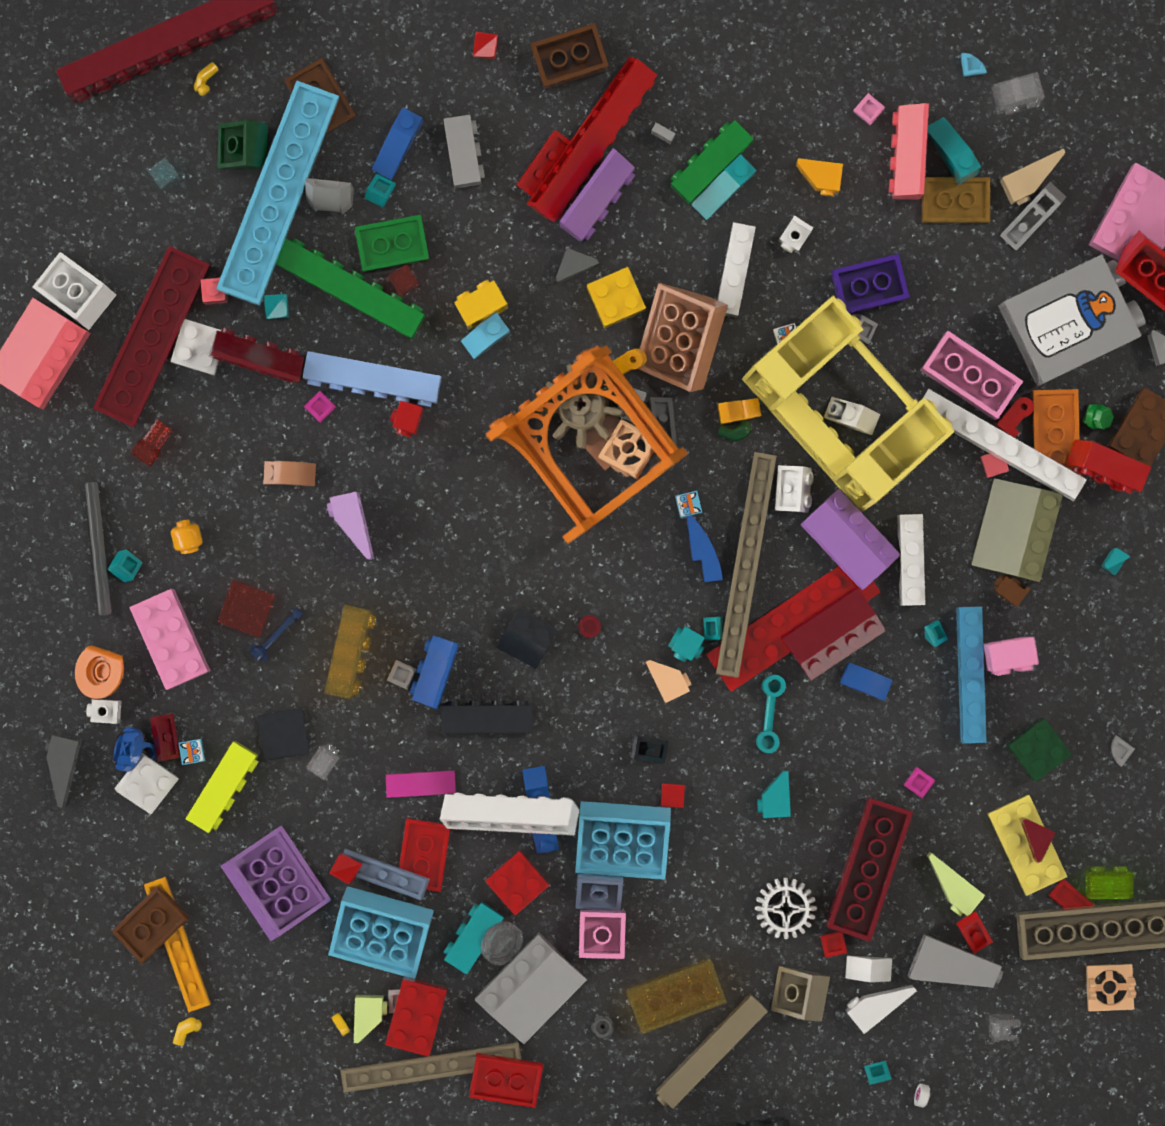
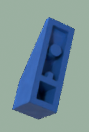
M402 107L372 167L374 172L392 181L424 123L422 117Z

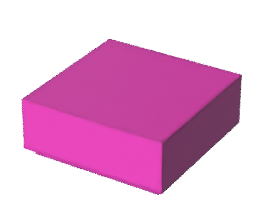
M321 391L304 406L320 423L336 408Z
M916 767L904 783V786L923 798L935 780Z

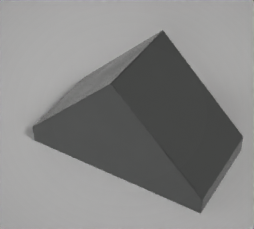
M567 248L557 273L556 281L558 284L599 266V262L593 257Z

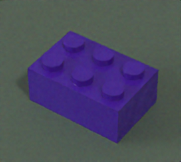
M899 254L835 269L831 272L836 296L846 305V310L849 314L906 301L910 298Z

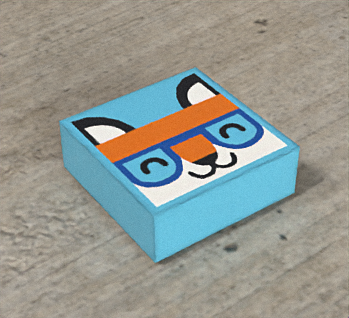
M697 491L675 496L680 518L702 513Z
M202 739L179 743L182 765L205 761Z

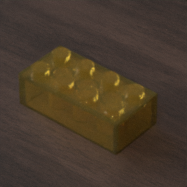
M344 604L324 694L353 699L355 695H359L362 682L358 681L360 673H364L367 661L363 659L365 651H369L372 639L368 637L370 629H374L377 617L373 615V610Z
M710 957L626 988V993L641 1034L727 1003Z

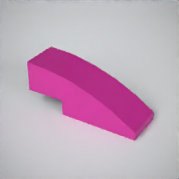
M455 770L386 774L387 798L456 793Z

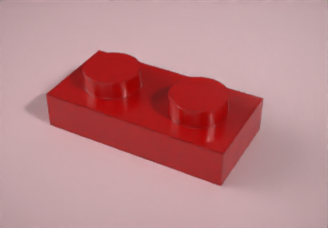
M976 912L956 923L974 954L993 943Z

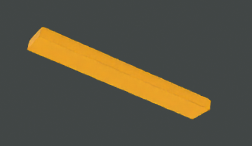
M166 877L144 884L147 896L158 885H161L173 898ZM182 925L164 944L188 1012L208 1006L211 1003L184 926Z

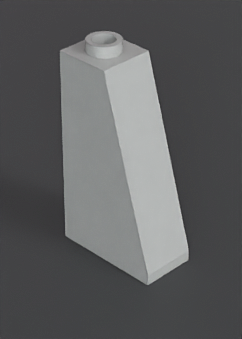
M923 934L907 976L913 980L994 988L995 983L999 984L1003 971H1001L1002 966L995 962Z

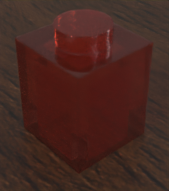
M407 264L388 275V278L401 297L420 286Z

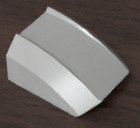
M305 179L307 202L315 212L318 210L341 212L343 215L352 207L354 188L351 183Z

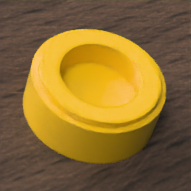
M338 1013L333 1015L331 1018L342 1036L349 1033L350 1029L341 1015Z

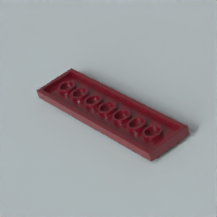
M168 247L93 409L133 428L136 427L179 335L182 324L201 288V279H205L211 266L210 264L176 248Z

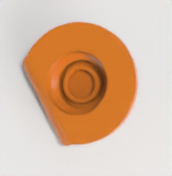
M96 646L86 647L79 656L75 667V679L78 688L84 695L93 699H103L113 694L119 687L124 673L122 655Z

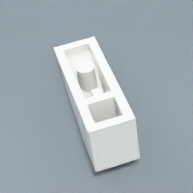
M912 985L864 995L861 998L855 997L847 1004L848 1008L845 1011L865 1034L917 990Z

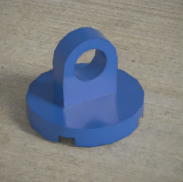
M134 727L125 728L123 730L125 732L124 735L118 737L114 747L113 759L117 762V765H115L116 769L124 772L131 771L139 761L144 748L149 750V758L156 761L155 746L143 741L141 730Z

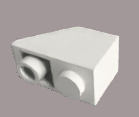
M831 397L824 418L853 430L872 435L880 414L865 406Z

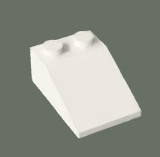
M61 252L33 286L35 290L88 330L116 296L105 284Z

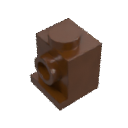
M1002 574L993 583L996 586L993 592L1014 607L1019 606L1030 591V588L1028 586L1021 588L1022 583L1013 576L1008 578Z

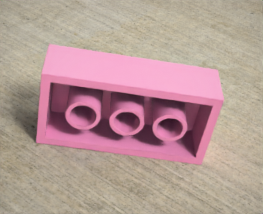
M949 331L943 335L920 369L927 376L993 420L1000 417L1023 382Z
M169 589L129 607L166 690H170L210 672L174 589Z

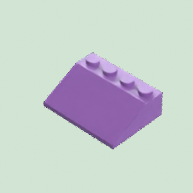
M282 825L221 865V868L270 941L281 936L331 901Z

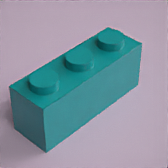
M483 901L479 905L474 904L468 913L471 916L467 924L464 922L461 924L456 932L459 937L455 943L450 941L443 952L446 954L444 960L466 975L482 952L481 945L485 934L494 925L501 923L504 918L503 914Z

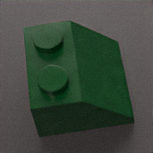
M242 120L218 124L217 169H263L267 158L268 123Z

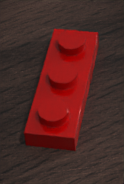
M554 130L516 186L532 197L570 140Z

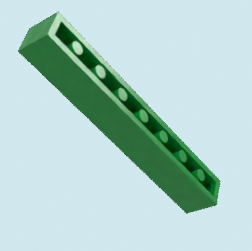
M285 238L275 265L413 340L425 318V315L421 313L423 311L422 308L413 303L410 306L402 302L403 298L393 292L388 295L382 291L384 287L373 281L371 284L363 281L364 276L353 270L351 273L343 270L344 265L335 260H332L330 263L323 259L325 255L319 251L312 249L310 252L303 248L305 244L293 238L290 241Z

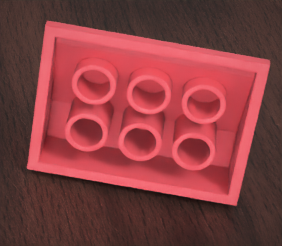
M32 298L0 350V384L44 410L91 333Z

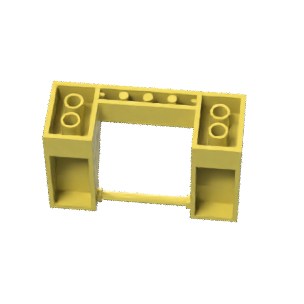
M832 296L757 362L742 380L862 513L878 502L955 431L952 429V423L937 412V407L931 400H926L924 397L919 402L916 399L913 401L911 396L859 340L861 337L858 334L863 330L859 319L848 313L846 305L842 300ZM847 344L850 347L853 346L905 403L908 410L904 416L856 458L853 456V450L838 439L837 432L832 427L828 428L822 415L809 407L806 397L796 392L801 385Z

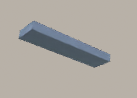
M349 849L344 850L345 854L363 864L356 876L357 878L423 900L430 878Z

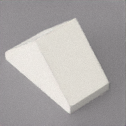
M847 955L845 978L865 982L891 981L892 958Z

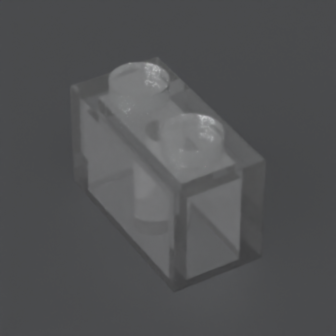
M1038 72L994 84L991 88L999 114L1005 112L1006 115H1011L1019 112L1018 108L1027 106V109L1038 107L1045 98Z

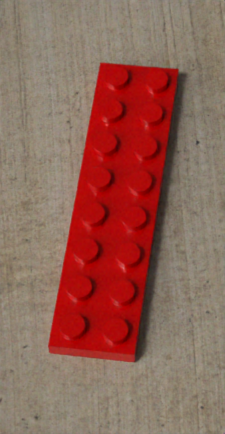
M838 566L749 625L746 631L739 678L720 675L730 692L791 652L782 636L855 587L859 589L866 601L879 594L880 590L874 581L864 590H861ZM721 644L706 654L716 671Z

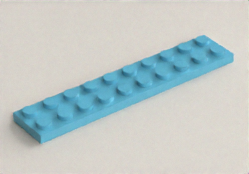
M296 81L216 289L218 291L260 306L304 192L305 179L310 176L339 101L338 95Z

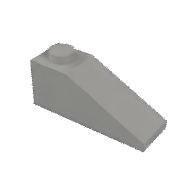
M1049 182L1000 236L1017 250L1055 211L1066 196Z

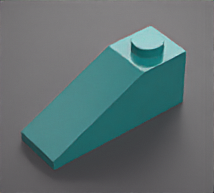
M943 117L928 125L927 134L958 185L978 175L981 165L970 147L949 122Z
M740 154L691 205L707 221L755 175L756 169Z

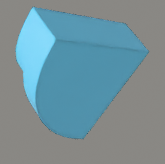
M961 53L963 77L987 73L984 64L978 58L968 53Z

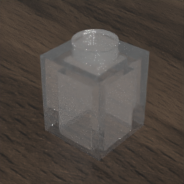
M327 744V746L320 745L306 768L321 779L326 780L341 758L337 754L339 750L330 744Z

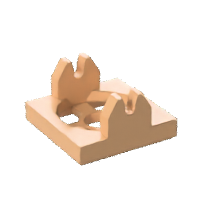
M621 419L598 458L609 464L616 472H621L625 477L630 475L638 479L653 455L654 450L636 426ZM625 434H632L630 439L624 441L619 439ZM640 439L646 444L645 452L639 450L636 444ZM626 443H633L635 445L634 451L630 454L623 452V446ZM614 445L619 447L621 452L617 461L613 455ZM636 456L641 459L633 465H623L628 457Z
M1132 964L1086 965L1088 1011L1134 1010L1136 982L1133 977ZM1105 971L1106 979L1101 984H1096V977ZM1113 971L1120 973L1126 980V983H1117L1113 979ZM1113 981L1115 983L1116 989L1113 993L1109 994L1104 991L1103 986L1105 982ZM1118 990H1127L1123 999L1114 1004V995L1117 994ZM1095 991H1102L1106 995L1107 1004L1097 999Z

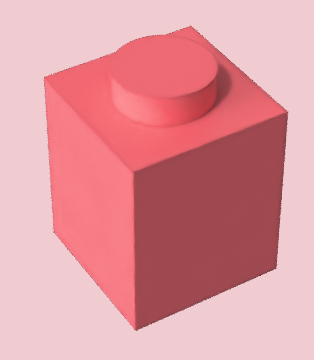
M220 278L201 279L202 300L204 304L228 303V294L216 289Z

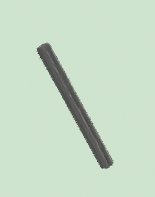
M87 482L85 489L98 613L101 616L110 615L111 603L98 483Z

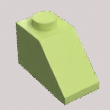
M356 995L354 1043H359L382 1021L383 1015H387L388 1002L384 1001V996Z

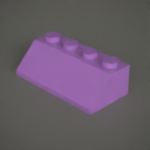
M613 148L562 217L560 227L581 243L584 239L589 240L596 230L593 228L598 220L602 222L609 213L606 210L611 202L615 204L621 197V188L624 184L628 186L634 179L635 174L633 172L635 167Z
M840 489L828 497L800 524L861 590H864L901 555Z

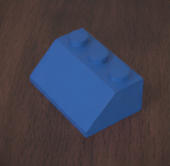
M433 635L432 639H427L424 647L427 655L425 661L420 660L417 669L420 677L418 682H413L410 694L413 695L412 700L435 709L439 708L460 643Z

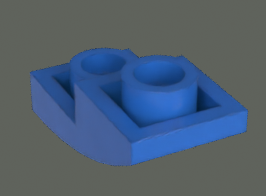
M847 662L840 684L885 701L893 680Z

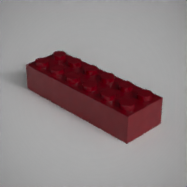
M867 797L825 924L827 928L871 942L913 815L912 811Z

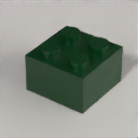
M1040 718L1006 744L1032 781L1035 782L1072 755L1045 718Z

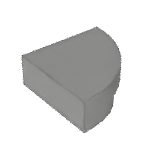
M1115 735L1111 745V752L1115 762L1122 767L1135 748Z

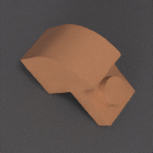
M265 461L263 484L315 486L316 464Z

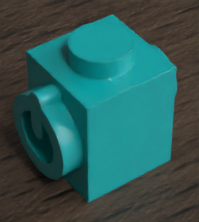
M685 626L683 629L678 627L668 647L672 648L671 650L675 652L674 657L683 662H686L687 659L692 661L693 658L698 659L704 647L700 645L705 637Z

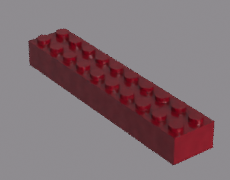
M211 0L61 67L56 72L67 96L73 102L78 101V103L90 99L91 94L107 92L111 89V85L129 82L131 77L138 73L144 75L151 72L152 67L158 64L160 66L167 65L176 56H187L196 47H207L214 43V39L230 37L234 34L235 30L241 27L243 30L250 28L255 24V21L261 18L268 20L275 16L278 8L274 0Z

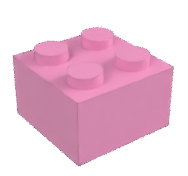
M580 910L579 958L625 959L626 912L616 910Z

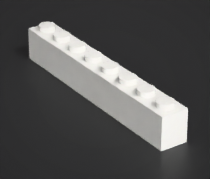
M928 389L924 397L926 400H931L936 405L937 412L952 423V429L955 431V434L1074 502L1087 479Z

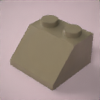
M779 966L771 1011L802 1020L822 1021L830 977L815 972Z

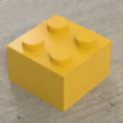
M628 267L587 284V290L604 329L646 311L645 304Z
M486 280L476 286V291L472 293L466 291L457 296L458 301L454 303L469 330L480 325L496 312L499 314L508 309V305L495 281L489 282V280Z

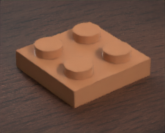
M607 414L602 424L609 431L610 435L614 432L620 419L614 415ZM596 429L587 431L586 450L606 471L610 465L600 460L598 456L608 440L602 438ZM625 434L619 439L622 441L630 439L632 434ZM626 443L623 446V452L626 453L634 444ZM614 445L613 455L617 461L621 452L619 447Z

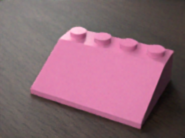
M1137 163L1133 164L1129 169L1089 243V246L1119 261L1124 247L1139 230L1162 249L1165 247V180Z

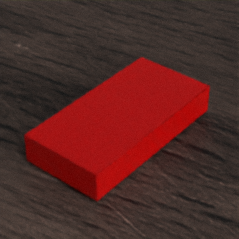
M1062 879L1049 894L1063 908L1094 906L1090 900L1065 879Z

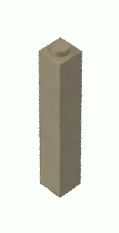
M750 993L656 1089L658 1101L663 1106L667 1107L669 1105L673 1109L768 1012L767 1009Z

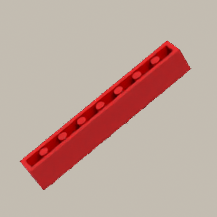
M633 57L627 59L534 192L527 205L552 222L562 217L566 205L576 197L580 185L587 181L594 165L602 160L603 152L615 141L617 132L627 124L633 109H636L641 104V98L645 92L654 85V79L657 77L654 71L639 59Z

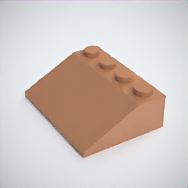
M658 283L640 349L647 356V361L643 367L638 369L689 392L704 389L728 305L705 295Z

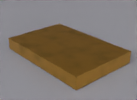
M925 177L924 195L922 196V223H990V177H973L958 185L954 177Z

